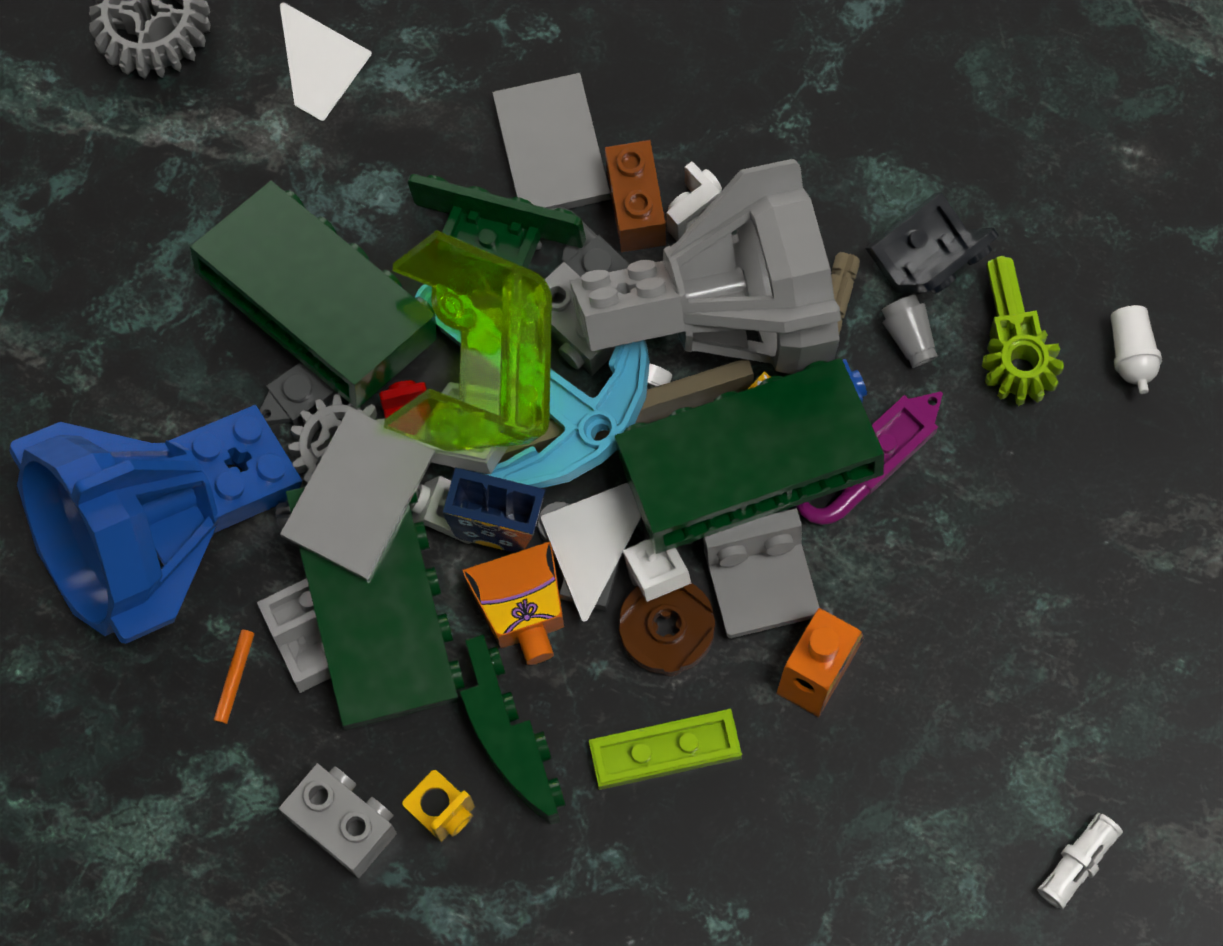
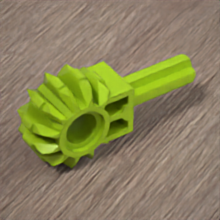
M998 256L988 261L986 265L997 317H994L990 330L991 340L987 347L990 354L985 355L982 361L983 369L990 371L986 375L985 382L987 386L1001 385L997 394L1000 400L1006 398L1009 393L1015 394L1016 404L1020 406L1024 404L1025 397L1028 394L1038 403L1043 400L1044 390L1052 392L1058 385L1056 375L1061 374L1064 367L1063 361L1056 359L1060 352L1059 343L1045 345L1048 334L1046 330L1041 331L1037 310L1025 312L1012 258ZM1015 359L1027 360L1034 369L1030 371L1019 370L1014 367L1012 361Z

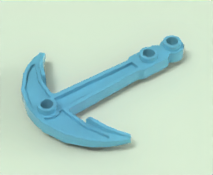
M431 281L418 289L415 298H423L431 307L437 302H444L441 307L434 310L436 324L442 333L472 357L482 358L522 394L530 397L536 406L565 430L540 453L537 452L534 446L529 447L510 459L497 464L491 475H485L545 488L572 481L603 463L617 450L614 435L623 433L627 427L635 424L646 400L650 361L645 340L615 347L609 361V367L613 374L598 396L592 398L500 333L492 320L462 297H454L446 284L440 281ZM477 327L472 333L463 335L467 328ZM602 430L609 431V435L599 441L595 440L598 432Z

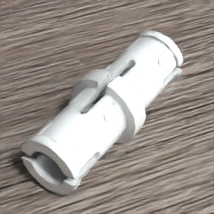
M1097 812L1079 839L1073 845L1068 844L1061 852L1063 858L1050 876L1037 889L1039 894L1050 904L1063 910L1086 878H1093L1099 870L1097 864L1110 846L1123 833L1119 825L1106 815Z

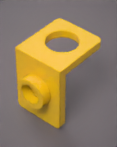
M432 770L402 802L404 808L440 842L449 834L452 837L457 835L469 823L473 816L470 812L475 808L471 796L465 790L459 792L437 770ZM432 789H440L449 797V806L439 816H429L421 808L422 797Z

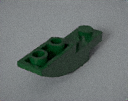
M484 635L465 640L478 686L462 690L460 693L472 727L483 750L511 790L532 811L550 825L559 823L560 819L557 808L566 806L558 778L547 779L543 762L552 758L544 732L534 734L530 720L515 725L510 724L512 721L519 720V716L511 691L501 694L497 677L506 673L498 646L488 649Z

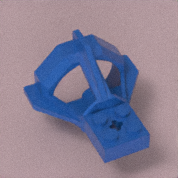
M256 405L169 441L166 440L165 443H150L58 422L12 441L9 449L12 458L20 470L17 487L36 551L72 614L104 636L115 633L119 641L124 644L175 622L214 533L271 509L279 503L287 502L286 491L300 488L303 481ZM227 465H236L243 470V472H240V470L237 467L228 468ZM158 557L160 558L161 562H162L163 565H164V567H163L162 569H161V567H160V563H159Z

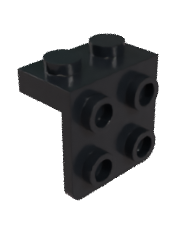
M934 193L865 249L896 293L915 292V294L932 291L933 294H936L956 280L957 277L954 272L964 264L973 265L986 257L992 251L989 244L997 239L999 235L994 227L967 230L942 193Z

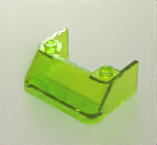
M436 230L393 263V271L431 286V303L436 316L445 325L461 331L459 400L428 389L387 417L384 422V428L450 452L529 444L544 435L549 427L552 295L550 288L538 273Z

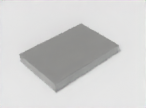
M580 73L492 92L517 197L526 199L533 205L544 208L561 206L567 209L611 200Z
M349 407L282 529L281 537L368 581L433 460L435 450Z

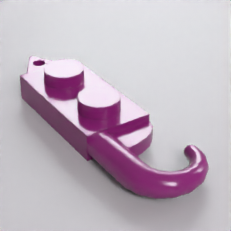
M940 391L910 399L904 395L872 424L884 452V475L842 489L843 493L825 508H816L809 502L796 505L800 514L808 521L820 525L833 524L844 518L868 494L871 495L937 433L938 426L935 424L943 393ZM934 401L936 405H930L928 402Z

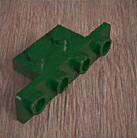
M411 174L408 180V186L416 205L450 214L437 242L439 253L525 276L540 238L578 248H583L586 241L582 219L569 210L563 208L552 210L536 206L520 197H513L511 199L491 194L478 186L467 188L451 184L435 175L424 177Z

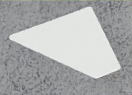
M281 3L280 11L294 105L317 119L324 121L372 53L288 4Z
M628 483L541 516V521L582 621H587L641 518Z

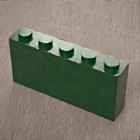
M269 181L190 246L195 273L356 409L436 340V315L426 300L421 297L414 298L402 288L401 283L393 273L388 270L381 271L369 261L367 254L360 246L355 243L348 244L337 235L336 230L327 219L322 216L315 217L304 207L302 201L294 192L282 190L273 181Z
M841 357L829 362L823 360L813 362L805 367L803 371L785 377L773 376L767 378L758 386L739 393L736 391L723 393L716 397L713 402L695 408H679L666 418L649 424L645 422L636 423L627 427L623 433L614 435L619 461L656 554L884 475L883 449Z
M305 487L286 491L291 513ZM416 491L368 581L299 546L345 731L458 702L456 690L465 688L458 660L448 661L444 643L453 641L447 614L437 615L433 601L434 596L441 595L435 567L425 569L421 554L422 550L430 549L423 521L413 522L409 506L418 503Z

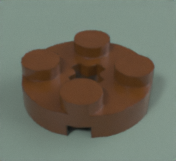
M693 583L648 602L639 586H637L622 605L619 633L624 649L637 665L647 671L661 673L670 677L679 675L682 671L689 670L701 662L712 646L715 630L713 610L707 596ZM671 615L677 617L676 628L679 631L674 636L667 634L664 637L657 634L659 626L655 620L659 616L666 620Z

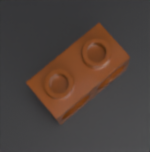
M646 140L605 147L606 169L621 252L665 246L666 223L651 141Z

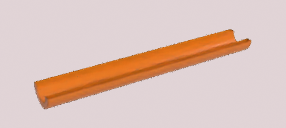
M240 631L213 721L228 723L255 634L251 631Z

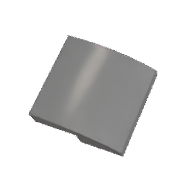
M307 578L258 601L257 604L299 692L301 693L330 679L331 676Z

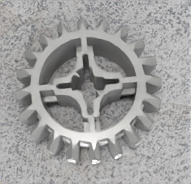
M95 0L97 5L89 7V15L92 19V22L89 23V29L96 40L94 43L99 53L105 54L106 60L113 67L119 65L122 72L127 75L137 69L139 76L146 79L151 69H155L157 75L163 78L165 67L171 65L180 72V60L186 58L195 61L196 54L193 47L205 48L206 40L203 34L210 32L211 24L208 19L210 8L205 0H175L184 7L183 9H174L173 5L164 4L162 0ZM117 29L127 30L128 34L137 35L138 43L122 38L117 34Z

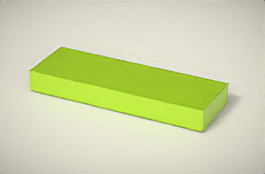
M731 709L589 740L599 790L742 759Z

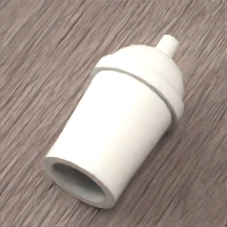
M1138 305L1126 306L1114 311L1110 316L1116 355L1114 359L1115 370L1126 382L1138 385L1140 394H1145L1149 392L1147 383L1154 379L1159 372L1162 356L1156 346L1147 308Z

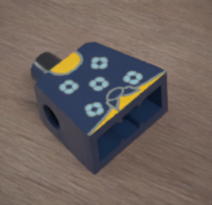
M455 467L443 509V516L455 537L464 541L516 553L524 550L534 535L545 489Z

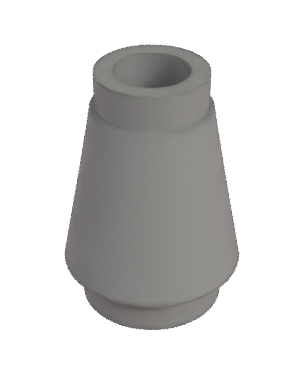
M916 295L899 299L882 309L885 320L882 322L907 360L910 361L912 368L926 364L938 357L925 303L920 304Z

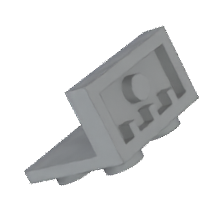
M797 508L771 514L703 538L704 553L728 638H735L813 618L818 608H820L802 547V524Z

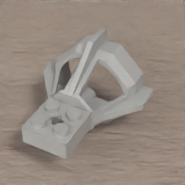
M794 159L740 170L674 245L671 247L669 245L663 249V261L640 260L631 263L627 269L612 272L593 270L586 272L579 279L570 280L575 314L591 351L677 333L685 351H698L771 363L775 371L787 374L803 371L805 367L816 361L829 362L835 360L839 344L837 322L841 320L840 307L834 300L831 269L812 201L803 188L801 167ZM734 230H737L736 235H732ZM746 330L757 331L760 342L747 340Z

